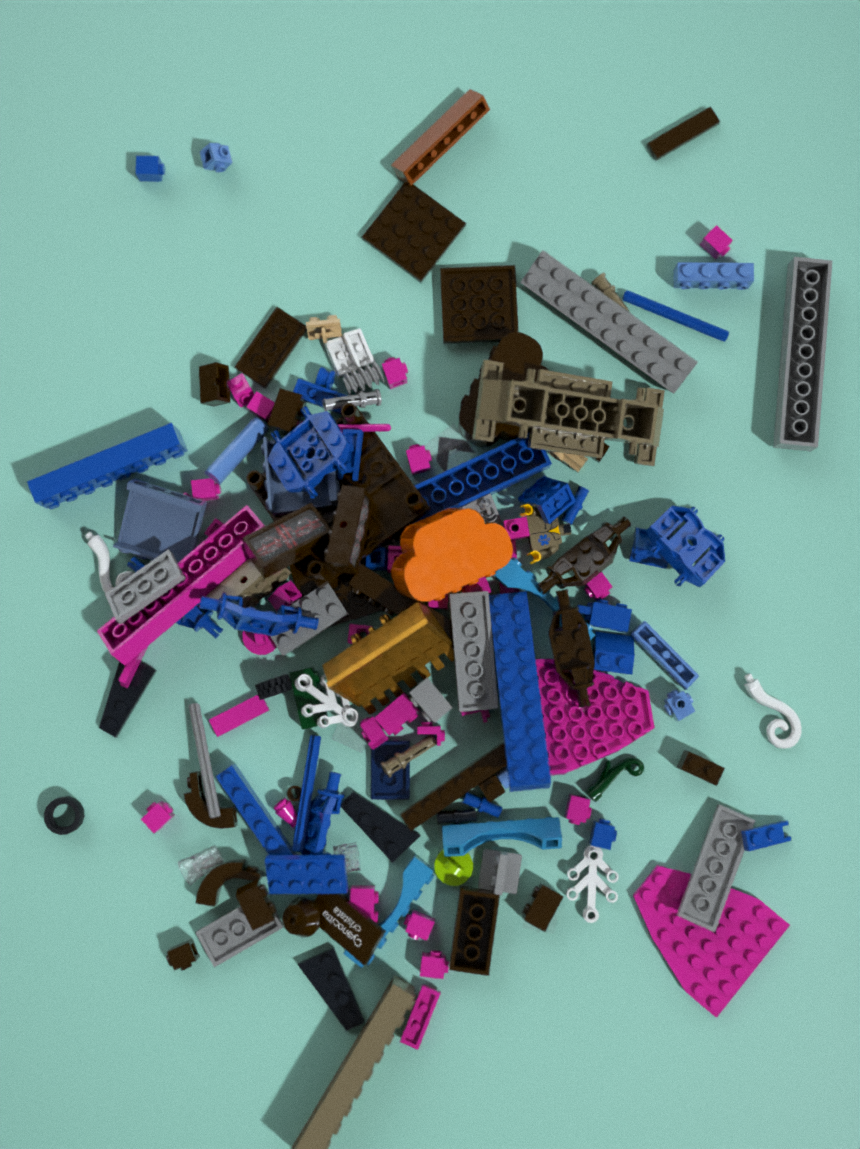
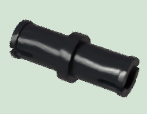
M455 808L454 811L437 813L438 824L454 822L459 824V822L477 821L476 808L466 810Z

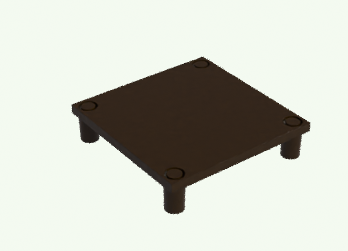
M346 403L342 406L341 414L343 416L335 421L337 424H369L357 406L355 407L352 403ZM364 432L358 481H353V473H345L343 480H339L340 491L342 485L365 488L374 500L362 559L431 511L430 506L376 432ZM256 470L250 471L247 474L246 480L267 510L266 499H268V492L265 491L264 487L266 474L264 472L260 474ZM337 506L317 509L330 529L333 528V513L337 510ZM267 510L273 521H276L288 515L282 514L274 516L269 510ZM328 546L300 560L320 589L342 574L335 572L325 562L324 552Z

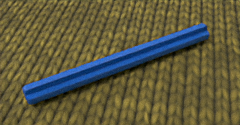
M626 290L623 295V301L718 340L726 341L729 331L629 290Z
M311 735L309 739L292 851L294 852L304 851L321 737L318 735Z

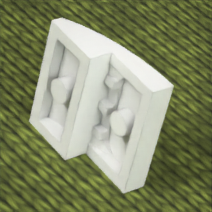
M361 328L343 333L342 337L329 340L324 344L338 378L344 377V372L351 374V369H354L355 372L358 371L359 366L364 369L365 364L370 366L374 361Z

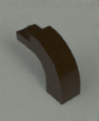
M201 771L189 773L190 777H187V785L189 789L191 788V792L185 793L184 799L191 814L201 823L213 828L236 827L238 825L236 806L219 807L220 816L216 818L209 817L207 802L203 793Z
M243 859L226 861L215 867L203 879L198 889L195 903L215 907L218 904L224 882L233 878L251 881L259 879L260 881L263 871L259 870L257 866L249 865L247 868H244L246 860Z

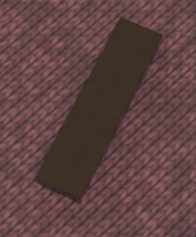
M710 106L648 142L647 147L657 161L720 124V120Z

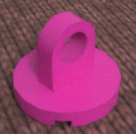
M242 632L245 647L254 654L267 655L277 648L272 638L268 635Z

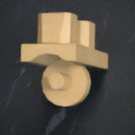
M336 315L328 316L327 320L311 317L309 322H306L309 340L323 339V344L327 343V338L342 337L340 318L338 319Z

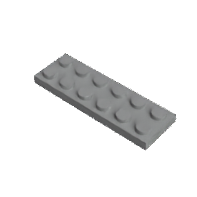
M488 591L449 594L458 711L498 709Z
M720 804L716 806L676 916L712 932L716 931L744 854L741 831L753 828L755 820Z

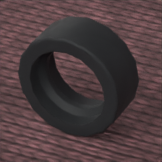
M70 796L60 797L51 801L44 812V822L47 828L52 833L58 835L69 834L77 830L82 825L85 817L82 804L76 798ZM61 804H68L75 811V820L68 827L58 826L53 818L54 810Z

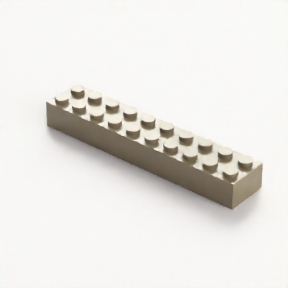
M397 975L393 976L291 1149L329 1148L333 1134L336 1135L342 1125L343 1116H348L352 1109L351 1104L354 1098L357 1100L360 1096L364 1080L368 1082L374 1071L372 1069L375 1063L378 1064L384 1055L385 1045L389 1046L395 1036V1028H400L404 1022L405 1011H410L413 1007L416 996L413 985Z

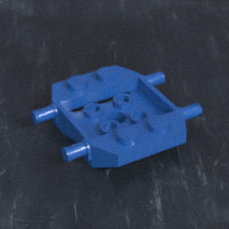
M303 407L300 412L305 417V420L283 438L277 430L271 433L276 444L267 459L287 491L290 493L307 492L310 498L313 499L318 495L314 487L321 482L326 474L337 469L341 474L348 472L344 463L347 461L351 444L328 411L311 414L308 407ZM315 450V456L309 459V453ZM289 451L291 452V454L293 455V457L295 458V460L297 461L298 465L300 466V468L302 469L303 473L307 478H303L298 468L294 464L293 460L289 456Z
M671 506L646 530L652 545L647 551V555L652 551L653 553L649 557H654L658 552L679 573L677 579L674 580L675 584L679 582L677 586H681L687 581L701 587L725 563L723 543L725 538L721 534L716 536L704 527L702 521L696 515L698 509L693 512L696 507ZM684 521L685 524L667 540L666 538ZM687 539L692 542L693 546L688 543ZM708 548H710V549L698 560V562H697L694 566H692V564H693Z

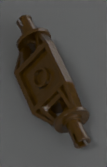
M623 516L613 526L608 522H604L600 529L586 536L558 558L552 566L546 568L548 577L536 585L537 590L542 595H545L555 585L560 589H564L565 587L584 586L613 563L618 546L622 543L620 534L628 527H631L630 521ZM608 540L612 542L609 547L606 544ZM568 573L572 577L563 579L562 575Z
M568 589L555 591L559 609L552 612L553 618L548 630L555 671L567 684V690H576L578 707L590 706L587 688L594 685L592 679L595 662L588 627L578 611L579 607L570 605ZM560 614L562 616V627H559ZM569 673L572 674L575 684H573Z

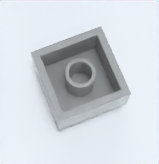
M428 678L409 692L411 694L409 699L416 707L418 705L421 706L424 710L421 714L428 722L431 720L434 723L452 709V706Z

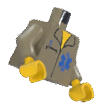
M530 504L521 505L520 507L525 509V513H520V516H527L530 534L528 539L531 552L527 556H533V561L530 564H534L540 560L550 558L558 551L559 545L562 544L561 536L571 535L570 523L559 525L558 517L550 524L544 523L537 507H532Z

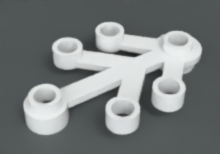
M302 674L296 678L295 686L299 691H307L323 703L305 705L301 710L303 716L310 717L314 713L333 710L338 715L332 717L323 715L318 718L317 725L320 728H326L336 723L352 727L357 723V711L350 707L349 700L328 688L324 680L325 674L320 677V683L322 686H325L327 696L312 685V679L309 675ZM335 694L341 699L342 707L337 704ZM306 708L310 709V714L307 713ZM322 719L326 721V725L322 723Z
M590 845L584 850V858L574 868H570L567 871V876L572 881L577 880L579 873L589 865L588 874L573 888H569L566 891V896L569 900L574 901L578 898L579 893L588 885L587 907L583 909L582 915L585 921L594 923L599 918V913L595 908L596 885L605 894L608 902L614 903L618 899L617 893L611 890L597 875V866L606 874L607 880L611 883H615L619 876L615 870H611L602 860V850L599 847ZM592 852L597 853L595 859L590 858ZM576 871V876L570 877V872ZM610 873H615L616 875L613 880L609 879ZM575 891L576 895L574 897H570L569 892ZM614 893L615 897L614 899H608V895ZM589 912H594L593 918H588Z

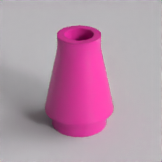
M283 798L274 806L275 814L293 828L296 826L297 813L291 801Z

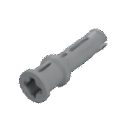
M374 389L373 392L364 393L359 391L357 395L323 399L324 411L340 409L346 403H352L360 408L375 404L376 406H381V393L379 389Z

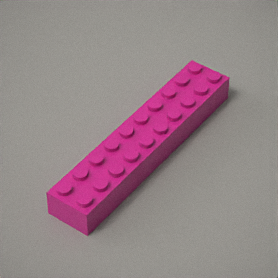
M248 505L178 562L185 577L183 581L120 624L113 617L97 630V633L113 657L123 665L129 663L200 603L201 596L206 597L249 559V556L244 551L243 537L259 530L265 525Z

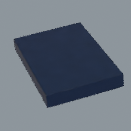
M385 741L374 750L371 748V800H410V762L407 763L406 768H401L394 772L390 778L387 777L380 765L381 762H386L394 757L395 753H402L410 748V741Z

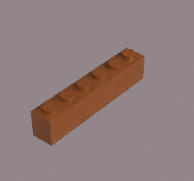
M469 89L391 164L397 177L412 186L490 111L484 95Z

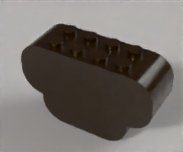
M521 332L507 334L502 338L498 346H493L489 353L490 357L488 360L504 363L503 381H526L527 369H535L534 382H536L538 370H548L541 365L543 351L540 344L532 337ZM481 366L479 378H475L470 385V394H465L460 403L458 428L465 440L479 447H489L495 444L499 438L507 442L518 438L520 427L496 423L493 442L472 439ZM516 400L514 407L516 410H519L520 403Z

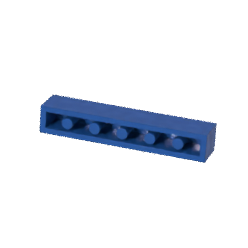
M236 764L231 765L215 776L268 855H297L296 852L292 851L291 844Z

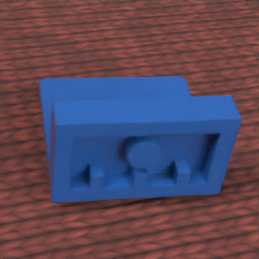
M548 477L539 478L534 485L526 489L518 497L519 502L537 507L544 523L547 524L554 521L576 502L568 483Z

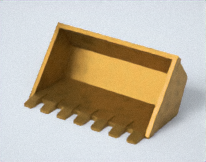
M419 602L393 619H390L386 614L380 617L382 626L376 630L372 626L368 628L370 634L363 639L358 633L351 636L353 645L322 665L328 688L358 707L363 706L368 714L371 715L376 711L375 706L370 701L376 697L382 706H385L390 702L384 693L387 689H390L396 697H399L403 694V690L398 685V682L404 680L409 688L417 685V682L411 675L413 672L417 671L423 679L428 678L431 674L425 665L431 662L439 671L444 667L443 662L439 658L443 653L453 662V641L447 636L429 608Z

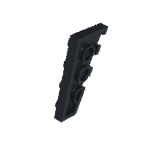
M119 661L99 726L101 730L115 738L120 734L157 670L143 662H140L129 687L125 688L121 686L118 680L125 667Z
M355 791L341 803V808L392 863L421 836V834L414 830L411 831L407 825L381 810Z
M335 947L297 964L346 1031L365 1023Z

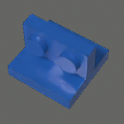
M636 527L629 561L667 569L668 562L659 552L654 557H649L653 551L647 555V551L652 547L646 533L647 529ZM670 534L666 539L669 540L673 535Z

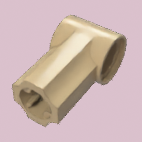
M548 451L553 458L563 461L577 473L588 460L585 456Z

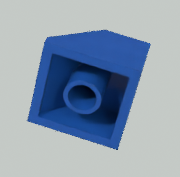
M595 632L593 645L594 670L632 675L635 656L634 638L626 635Z

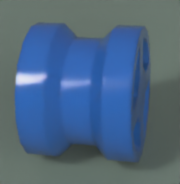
M321 367L315 384L331 389L336 372H329L324 367Z

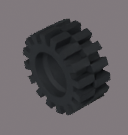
M288 674L255 685L260 700L293 689Z

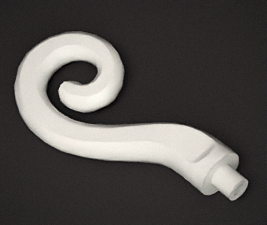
M89 532L85 535L89 541L87 545L98 558L99 579L102 589L106 594L113 589L110 581V553L104 540L99 535L94 536ZM124 571L120 573L115 581L116 586L133 575L134 572Z
M751 673L745 675L744 678L747 683L744 684V687L748 694L757 703L785 715L791 725L790 735L785 739H779L775 735V729L780 727V729L787 731L789 729L788 724L783 719L772 720L766 728V735L770 743L781 749L795 746L802 732L801 722L795 711L784 702L768 695L763 690L759 680L754 679Z

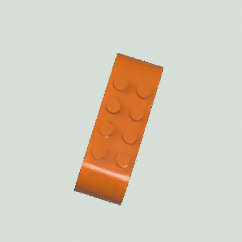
M448 508L409 525L403 531L400 539L403 554L399 555L393 562L391 575L395 587L401 595L424 602L438 601L445 598V594L449 592L456 593L462 590V586L466 584L473 585L478 583L479 578L495 575V571L509 563L513 553L512 542L504 527L495 523L485 524L482 516L477 511Z

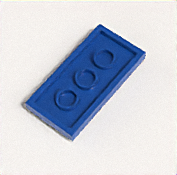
M345 854L266 855L265 866L269 894L348 893Z

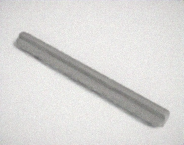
M194 703L189 705V712L210 818H216L220 816V809L200 705Z

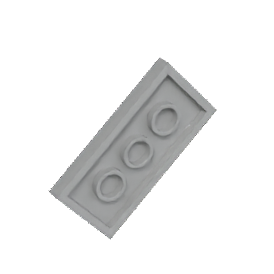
M168 549L108 591L105 596L116 621L121 624L183 581L185 577L173 553Z
M328 583L320 589L318 587L288 606L292 608L301 607L303 616L319 618L316 630L299 627L296 634L289 630L270 637L281 655L285 656L349 614Z
M241 906L197 930L195 933L212 965L216 967L282 929L284 926L276 912L275 921L252 930Z

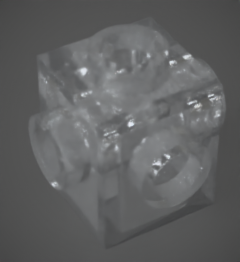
M357 843L333 846L334 855L345 854L347 873L361 870Z

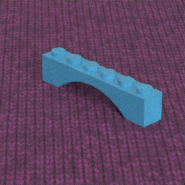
M513 557L505 567L495 571L496 574L493 577L504 587L530 592L543 600L552 612L558 611L557 596L554 598L549 593L551 590L542 595L536 588V585L539 584L535 581L536 576L529 570L525 572L520 567L522 564ZM560 614V621H559V626H560V627H562V616H561V614ZM586 622L591 641L595 634L592 632L593 628Z
M559 817L442 826L444 857L464 856L480 844L500 839L524 841L542 850L562 848Z
M416 854L403 870V888L398 903L388 917L378 924L386 931L377 946L379 949L386 943L387 939L385 937L389 931L393 933L399 925L397 920L400 916L405 917L411 908L409 904L412 900L417 901L423 892L420 889L423 885H428L434 878L432 874L434 868ZM344 949L343 954L363 968L364 965ZM374 954L371 956L367 965H369L374 959Z

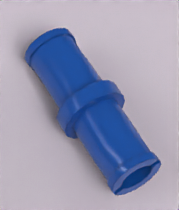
M578 486L574 495L576 502L566 510L561 519L562 521L570 523V525L573 524L579 510L581 511L583 508L582 504L589 493L588 489Z
M467 792L462 799L463 804L465 803L476 808L480 813L483 811L496 818L499 817L502 811V806L492 802L489 803L485 797L480 798Z

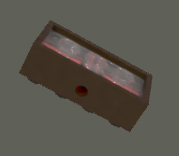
M342 485V489L337 495L338 506L337 510L333 513L334 524L333 528L329 531L328 539L330 542L328 548L325 549L324 559L335 572L358 575L374 500L365 488Z
M311 502L243 537L244 551L265 579L328 546L330 542L328 539L330 527Z

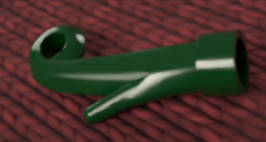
M629 757L620 761L609 770L610 761L607 760L601 775L585 791L586 794L596 803L625 768L632 776L641 775L644 772L643 762L638 758ZM631 764H636L638 770H632Z

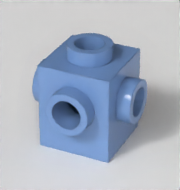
M209 143L200 151L203 168L206 170L220 173L224 172L232 164L229 147L226 145Z
M676 689L668 693V698L664 699L666 704L664 708L669 716H673L675 721H680L696 712L692 706L693 699L688 692H678Z

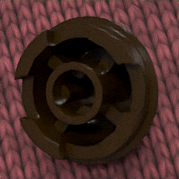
M305 897L294 899L283 912L282 922L286 931L303 938L313 935L321 925L319 922L320 913L322 912L319 905L314 900Z

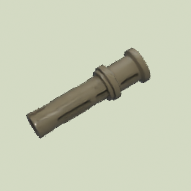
M605 273L600 274L591 282L598 290L629 311L615 292L616 287L611 285L605 277Z
M430 734L404 752L395 753L394 757L388 761L381 762V768L387 777H392L394 772L401 768H406L407 763L436 746L437 743L434 737Z

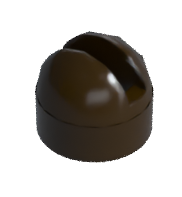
M299 786L289 787L287 790L288 799L291 801L300 800L301 788ZM291 789L295 790L297 798L294 799Z

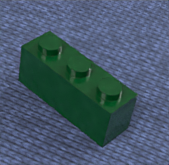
M314 667L290 672L301 729L318 726V718L323 715L328 716V713L325 711L314 713L310 717L303 716L301 712L302 707L307 704L318 705L322 704V702L307 691H299L295 686V680L300 675L307 674L312 679V685L318 689L317 682H320L318 670L314 671ZM306 708L307 713L310 714V709ZM322 719V723L325 725L326 721Z

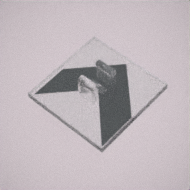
M454 424L424 445L443 472L466 462L476 454L475 450Z

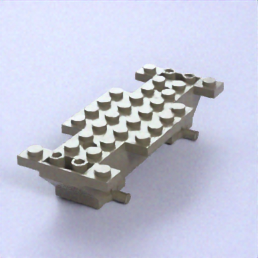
M483 360L472 439L493 442L496 423L519 426L518 438L527 439V430L530 428L528 448L602 458L604 441L609 440L630 444L628 454L635 455L634 464L655 465L664 413L662 408L665 390L648 387L637 388L636 399L610 398L613 381L543 369L538 370L536 382H534L535 369H527L526 381H503L504 363ZM516 400L520 403L519 410H516L514 407ZM624 418L627 421L626 427L623 425Z

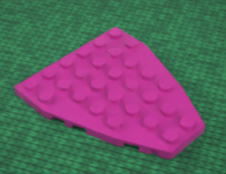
M535 659L550 776L564 775L616 753L655 728L648 690L635 687L629 682L624 683L616 680L612 675L594 671L592 679L594 685L587 688L591 705L578 707L576 690H567V684L555 671L554 661L552 659ZM569 673L573 684H575L572 674Z
M657 865L633 894L634 900L638 905L651 938L684 991L717 1018L790 925L760 899L732 888L730 889L715 932L678 917L676 914L691 873Z

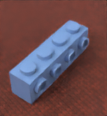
M678 262L673 270L674 288L745 290L754 282V263Z

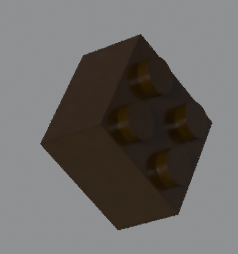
M282 388L279 389L268 422L272 432L277 430L280 435L286 436L300 424L301 417H304L300 410L303 407H307L301 394Z

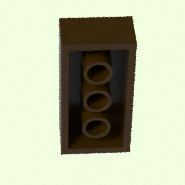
M460 886L449 970L489 976L500 895L494 894V891Z

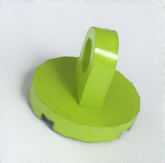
M444 849L439 852L435 860V873L444 884L459 886L471 877L473 861L469 853H466L464 856L444 857Z

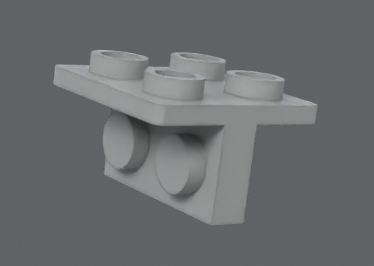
M484 849L478 888L492 890L497 895H502L503 892L516 894L522 855Z

